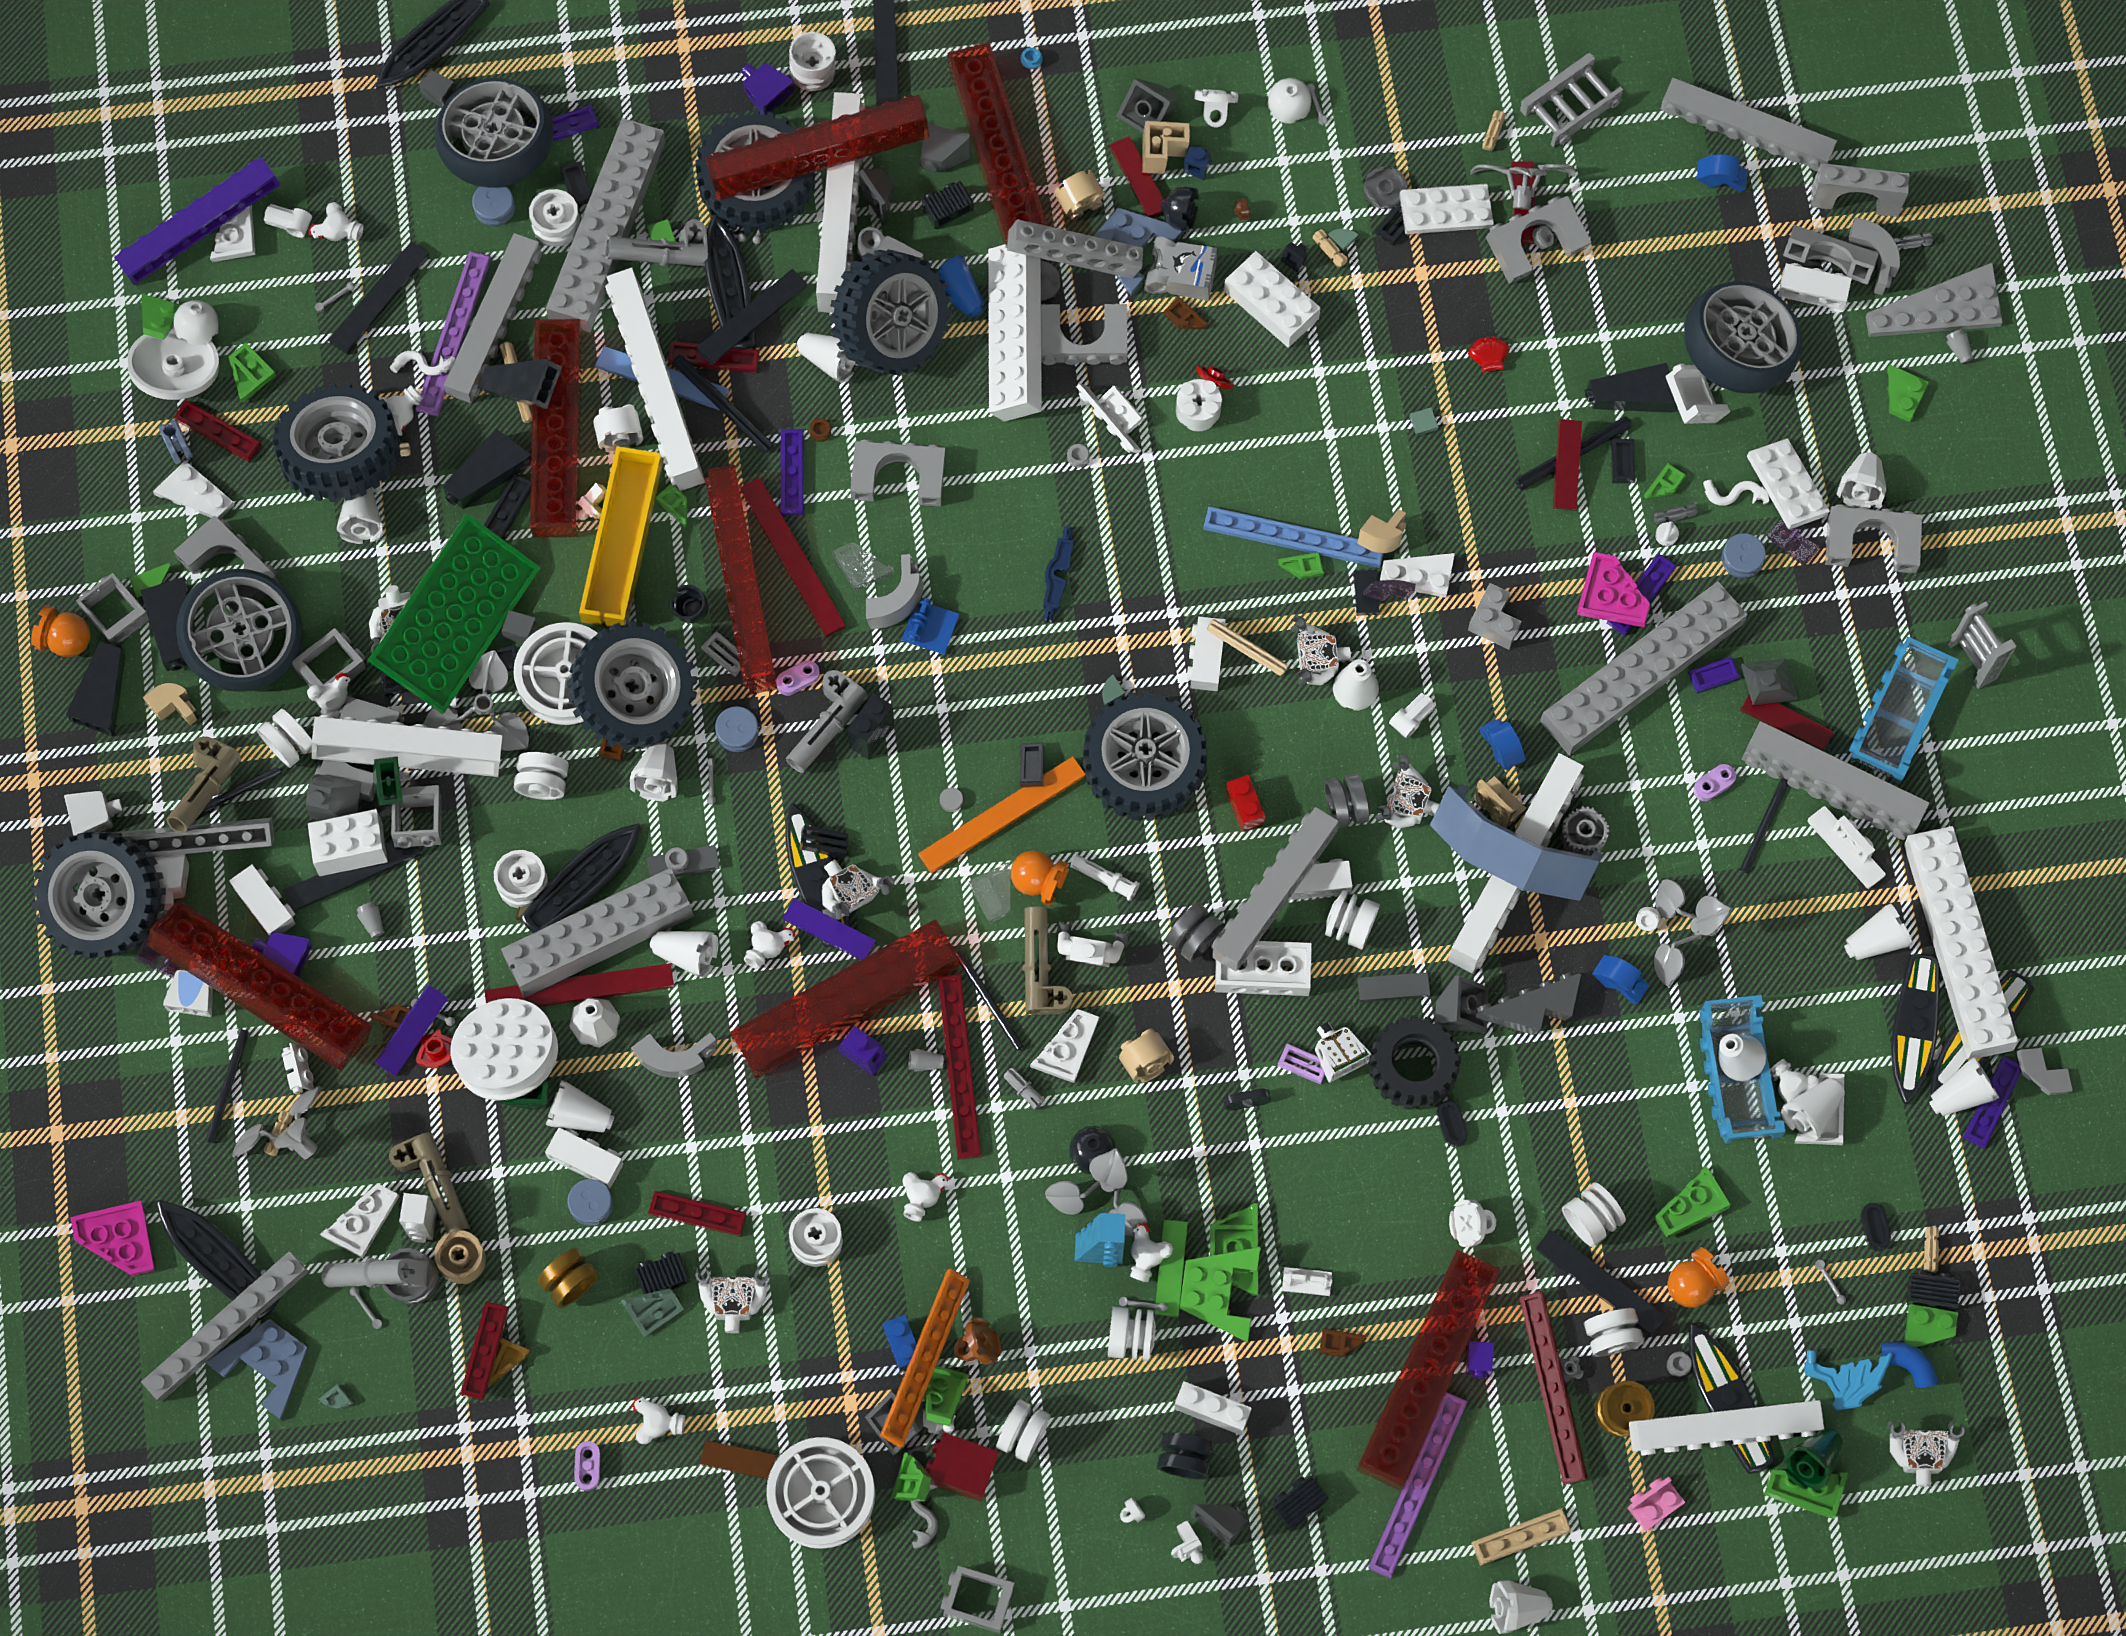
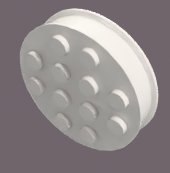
M555 623L537 630L523 643L514 663V680L523 704L532 714L546 722L558 725H572L584 722L581 716L576 718L573 714L576 705L575 702L569 703L568 696L572 693V688L567 687V681L572 677V673L569 670L576 661L575 656L587 642L598 634L597 632L577 623ZM611 668L609 673L616 676L613 668ZM607 692V696L612 698L614 693Z
M513 998L491 1001L473 1010L460 1023L451 1043V1059L464 1085L474 1094L490 1100H508L531 1092L548 1077L558 1056L557 1037L544 1012L530 1002Z
M810 1438L788 1448L775 1462L767 1482V1502L773 1520L788 1538L810 1548H831L851 1540L868 1522L875 1502L874 1481L868 1464L850 1445L832 1438Z

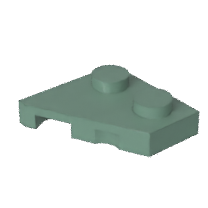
M671 1289L621 1300V1303L644 1337L684 1310Z

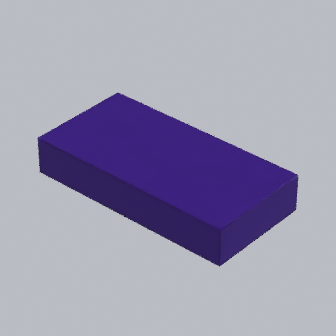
M1732 657L1688 672L1696 694L1739 680L1740 678Z

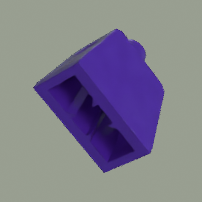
M748 63L741 70V74L746 77L743 82L744 91L762 115L767 116L768 111L774 110L794 92L793 80L768 63L762 64L757 70Z
M272 932L268 942L256 938L251 951L261 955L259 962L264 969L295 986L310 953L312 944L307 938Z
M856 1026L853 1027L837 1049L838 1052L872 1076L875 1075L887 1059L882 1045Z

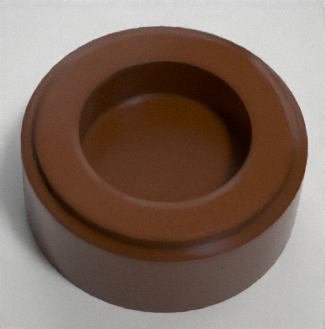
M818 418L810 423L809 434L814 441L824 442L830 438L832 433L831 425L826 419Z

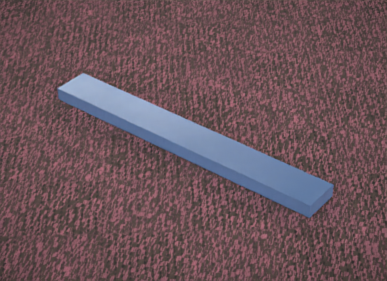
M1208 506L1203 530L1308 553L1319 552L1322 556L1380 568L1383 553L1373 552L1357 544L1358 539L1210 506Z

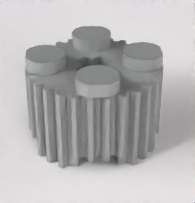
M1582 806L1580 810L1576 809V812L1572 811L1571 814H1568L1560 832L1563 850L1586 856H1592L1594 851L1600 853L1609 834V825H1607V822H1604L1605 818H1601L1602 814L1598 815V811H1595L1593 807L1589 809V806L1587 808Z

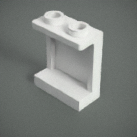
M1684 363L1676 365L1673 371L1666 376L1684 424L1717 423L1730 413L1727 404L1715 403L1705 376L1695 365H1685Z

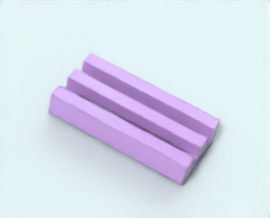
M1286 1044L1277 1066L1321 1085L1325 1076L1324 1069L1288 1055V1052L1321 1065L1318 1056ZM1287 1060V1061H1289V1062H1292V1063H1294V1064H1297V1065H1299V1066H1301V1067H1304V1068H1306V1069H1308V1070H1311V1071H1313V1072H1315V1073H1318L1319 1076H1317V1075H1315V1074H1312V1073H1310V1072H1308V1071H1305V1070H1303V1069H1301V1068H1298V1067H1296V1066H1293V1065H1291V1064H1289V1063H1286V1062H1284V1061Z

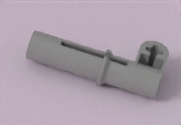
M689 220L680 233L679 242L668 241L666 238H662L659 241L607 237L605 257L612 260L659 263L661 266L666 264L704 266V262L708 257L706 227L699 220ZM692 237H695L693 243H690Z
M837 670L828 671L823 677L824 695L833 704L827 711L820 713V719L786 757L788 764L800 773H804L837 733H842L844 730L843 726L868 698V694L861 686Z
M368 1258L365 1262L327 1264L324 1266L321 1276L323 1283L329 1288L362 1285L376 1288L381 1284L426 1287L428 1262L414 1259L379 1260L375 1258L374 1260V1258Z

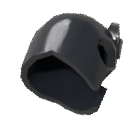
M692 585L677 587L676 590L679 593L674 596V600L670 599V606L675 617L687 624L701 621L707 615L709 609L708 599L699 588Z

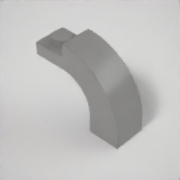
M1855 217L1851 225L1848 243L1879 253L1876 260L1878 274L1874 293L1883 295L1885 288L1890 287L1892 277L1896 276L1899 269L1900 256L1897 245L1890 234L1881 226Z
M910 554L901 555L902 576L898 587L886 596L866 598V620L870 629L884 628L897 624L909 616L917 607L923 593L924 583L920 573H918L917 562H913Z
M649 1033L631 1047V1050L637 1060L651 1072L664 1077L678 1078L695 1074L705 1068L701 1058L711 1056L716 1051L718 1045L714 1036L709 1033L688 1050L671 1052L662 1048Z

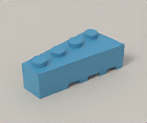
M1101 1213L1093 1219L1092 1223L1087 1224V1228L1083 1227L1081 1232H1077L1074 1262L1103 1263L1105 1267H1117V1264H1122L1126 1214Z

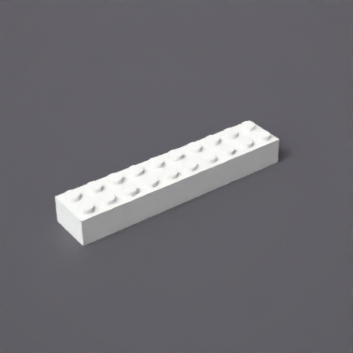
M834 92L816 289L818 312L834 313V308L830 307L831 300H836L837 292L834 289L836 285L841 286L844 280L841 278L844 271L849 273L851 271L850 265L854 262L853 245H855L856 232H854L855 225H857L856 206L859 204V171L863 158V153L861 152L862 146H864L863 127L866 125L865 102H861V94Z
M632 268L606 276L609 284L605 285L609 298H611L615 317L619 322L620 333L626 343L625 348L631 359V366L635 377H637L641 396L646 404V412L652 422L653 433L659 443L660 454L666 464L664 466L672 485H677L680 491L705 483L638 279Z
M1559 753L1515 833L1540 846L1547 847L1552 834L1556 832L1561 822L1563 813L1567 812L1573 796L1576 795L1582 784L1581 782L1585 775L1581 774L1584 766ZM1494 875L1490 877L1452 946L1448 958L1449 962L1472 974L1476 967L1479 969L1482 967L1489 951L1486 948L1491 949L1499 931L1502 930L1508 919L1510 910H1513L1521 893L1520 888Z
M1951 826L1908 835L1904 844L1967 1060L1973 1057L1981 1058L2014 1051L2018 1040L1954 828Z

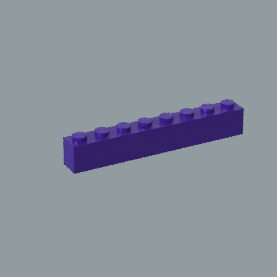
M262 157L252 160L245 168L233 173L220 185L214 186L210 192L195 199L191 205L177 211L172 218L158 224L154 230L147 235L139 237L128 248L120 250L114 258L132 284L136 285L244 211L247 207L280 186V183Z

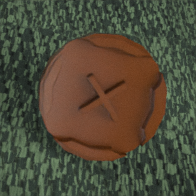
M976 1317L966 1324V1335L958 1339L954 1347L955 1356L959 1360L970 1362L978 1359L979 1362L985 1365H991L999 1360L998 1357L1001 1356L1002 1351L1001 1343L995 1330L991 1331L988 1327L990 1323L987 1320ZM968 1344L969 1352L964 1355V1347Z

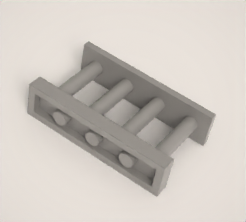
M1590 52L1522 100L1520 111L1525 116L1531 112L1536 113L1553 131L1554 134L1551 141L1553 148L1559 143H1566L1573 133L1608 108H1615L1621 102L1623 89L1620 86L1611 92L1593 72L1595 58ZM1582 76L1587 77L1605 98L1595 104L1577 85L1576 81ZM1565 88L1570 89L1588 110L1578 116L1559 95L1560 92ZM1548 100L1553 101L1571 122L1561 128L1542 107L1543 104Z
M1986 601L1980 605L1975 603L1965 610L1966 614L1957 630L1951 635L1952 638L1948 644L1950 649L1960 644L1978 670L1977 676L1973 681L1977 689L1982 688L1999 677L2017 647L2012 639L2005 643L2000 641L1983 617V613L1988 607Z

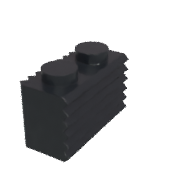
M959 181L958 183L952 182L947 184L938 193L931 192L927 194L922 200V208L934 229L973 211L974 202L962 182Z
M667 1252L661 1256L660 1260L653 1263L651 1260L642 1262L638 1265L639 1268L635 1269L644 1294L665 1289L673 1290L691 1283L680 1252Z
M1916 1270L1915 1273H1911L1908 1277L1906 1305L1914 1304L1955 1311L1959 1305L1960 1279H1955L1954 1275L1948 1273L1933 1276L1930 1275L1929 1271Z
M1311 1475L1306 1479L1301 1476L1292 1484L1294 1489L1287 1494L1283 1491L1273 1499L1275 1504L1272 1506V1510L1289 1531H1292L1329 1499L1328 1495H1326Z

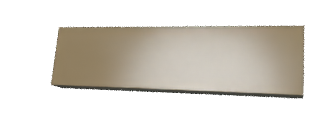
M1563 1508L1478 1539L1471 1544L1479 1564L1482 1566L1570 1533L1571 1528Z

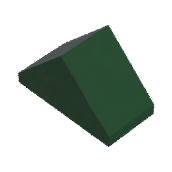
M398 757L374 759L373 781L379 805L402 803Z
M543 1081L537 1088L523 1096L500 1100V1103L528 1110L545 1106L548 1101L549 1081Z

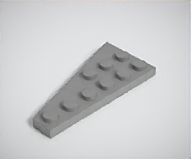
M1992 263L1868 312L1866 314V323L1869 337L2001 327L2002 318Z

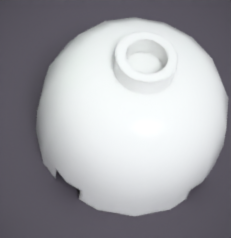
M1294 78L1282 79L1275 83L1268 97V108L1272 112V116L1283 123L1290 124L1296 123V120L1301 118L1304 119L1311 107L1312 98L1309 88L1303 82Z
M196 300L185 302L174 315V333L177 338L181 340L182 337L189 344L201 345L208 343L219 332L218 316L213 307L206 302Z

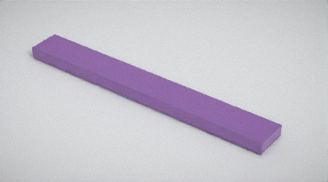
M469 251L430 365L431 367L439 365L440 356L443 359H449L451 356L456 359L465 340L492 260L491 256ZM449 372L434 376L427 375L421 392L423 399L416 406L417 412L439 416L446 396L444 383Z
M1445 1392L1368 1569L1391 1578L1468 1401Z

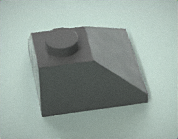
M1135 78L1116 117L1143 133L1145 121L1167 122L1180 96L1162 85Z
M927 124L921 152V167L931 172H944L970 158V134Z
M862 169L859 171L860 192L884 225L888 221L892 206L895 182L890 174H885L883 169Z
M1786 658L1743 663L1741 665L1753 705L1797 700V694Z
M316 774L308 783L306 807L310 818L327 820L358 813L361 783Z
M1459 975L1455 976L1436 1001L1435 1025L1437 1022H1440L1444 1025L1443 1028L1451 1031L1487 1032V1021L1477 1019L1475 1015L1479 1013L1477 1008L1488 1004L1489 987Z
M899 1387L892 1390L865 1417L893 1456L903 1447L899 1448L881 1437L880 1434ZM923 1401L920 1404L904 1446L923 1429Z
M1195 1504L1191 1512V1516L1228 1547L1248 1523V1520L1245 1519L1247 1515L1237 1506L1233 1509L1230 1505Z

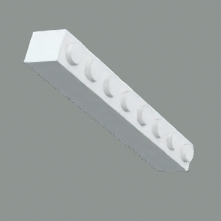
M1820 1400L1629 1422L1632 1451H1641V1455L1656 1454L1655 1449L1664 1448V1453L1679 1451L1678 1446L1687 1445V1450L1702 1449V1443H1710V1447L1725 1446L1724 1441L1733 1440V1445L1748 1443L1747 1438L1754 1437L1756 1442L1771 1441L1770 1436L1778 1435L1779 1439L1793 1438V1433L1801 1432L1802 1437L1816 1435V1430H1824Z

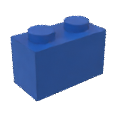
M905 1315L883 1323L885 1335L900 1373L907 1370L917 1346Z

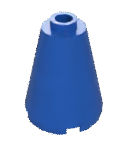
M962 254L960 256L956 255L939 267V272L941 273L939 279L947 283L948 288L944 291L945 294L951 296L950 303L965 316L969 317L972 315L974 318L983 312L984 309L982 307L985 303Z

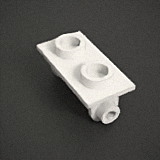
M290 1043V1047L283 1049L282 1057L285 1069L287 1071L294 1069V1072L287 1074L290 1090L294 1094H300L303 1092V1089L311 1090L314 1088V1078L309 1070L308 1053L304 1046Z
M1284 1267L1282 1291L1330 1296L1332 1272Z

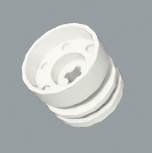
M807 32L797 36L791 43L789 50L790 77L795 85L801 89L818 91L828 87L833 81L836 53L830 38L821 33Z
M1342 890L1340 896L1334 901L1328 915L1325 935L1331 937L1335 928H1337L1339 931L1336 940H1340L1344 933L1347 932L1350 933L1348 944L1363 949L1380 904L1365 899L1362 905L1357 907V895L1353 894L1350 903H1347L1348 891Z
M1595 1182L1589 1186V1190L1582 1191L1583 1201L1579 1198H1573L1562 1208L1563 1214L1571 1228L1591 1247H1594L1606 1238L1605 1229L1613 1232L1617 1228L1616 1225L1621 1226L1626 1221L1622 1209L1613 1196L1604 1187Z
M1113 1306L1108 1357L1123 1359L1126 1349L1131 1348L1133 1360H1137V1350L1141 1349L1143 1350L1142 1361H1149V1356L1154 1348L1156 1329L1153 1310L1147 1311V1320L1144 1321L1141 1320L1142 1309L1137 1310L1135 1319H1130L1129 1308Z

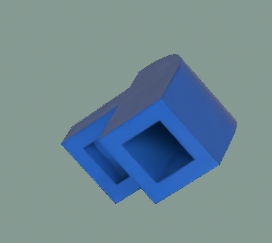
M1722 154L1711 155L1698 161L1696 180L1710 188L1726 184L1741 192L1746 190L1748 170L1739 165V158Z
M1498 718L1479 728L1481 736L1492 746L1495 760L1505 770L1526 760L1518 736L1508 721L1503 723Z
M1604 955L1592 973L1606 988L1619 990L1632 1004H1638L1649 987L1640 977L1641 972L1636 967L1613 956Z

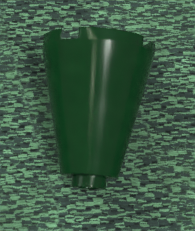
M1826 1429L1790 1449L1784 1458V1463L1786 1462L1787 1466L1785 1470L1787 1476L1792 1482L1803 1489L1808 1487L1815 1488L1813 1491L1823 1488L1829 1481L1842 1449L1843 1440L1841 1436L1834 1430Z

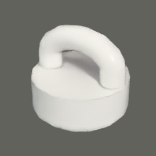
M1672 521L1662 523L1656 530V540L1663 546L1673 545L1679 536L1678 528Z
M1652 907L1640 909L1636 917L1637 925L1645 931L1655 930L1660 922L1659 912Z
M1134 1498L1124 1502L1126 1507L1120 1514L1123 1522L1129 1523L1135 1519L1138 1523L1145 1518L1144 1512Z

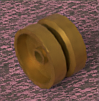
M572 1248L557 1257L545 1268L537 1280V1283L545 1292H552L551 1299L559 1308H564L576 1301L599 1277V1272L591 1263L584 1264L586 1258L578 1248Z
M1622 1381L1606 1387L1598 1395L1595 1403V1416L1598 1424L1607 1433L1618 1437L1630 1435L1629 1422L1651 1420L1655 1413L1651 1393L1643 1385L1634 1381Z

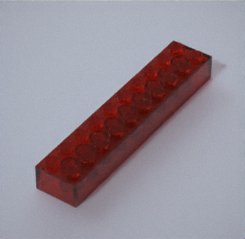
M990 42L948 52L947 61L1004 245H1007L1008 231L1017 219L1044 226L1048 225Z
M909 95L902 100L885 102L881 106L874 108H864L857 113L851 115L844 114L834 120L821 121L810 127H800L790 133H780L773 138L756 140L752 144L745 146H735L731 150L722 153H712L710 156L705 157L716 200L732 197L928 139L927 116L920 96Z
M535 319L534 360L547 359L561 366L562 369L547 409L533 406L530 529L533 538L578 537L582 327L580 319Z
M735 465L708 469L709 478H705L744 688L749 687L750 695L777 690Z
M178 900L150 928L147 941L148 947L340 1071L368 1042L372 1029L370 1023Z
M935 919L730 1031L731 1038L755 1079L935 980L939 976L959 966V957Z
M1456 1250L1356 1471L1401 1491L1501 1269Z

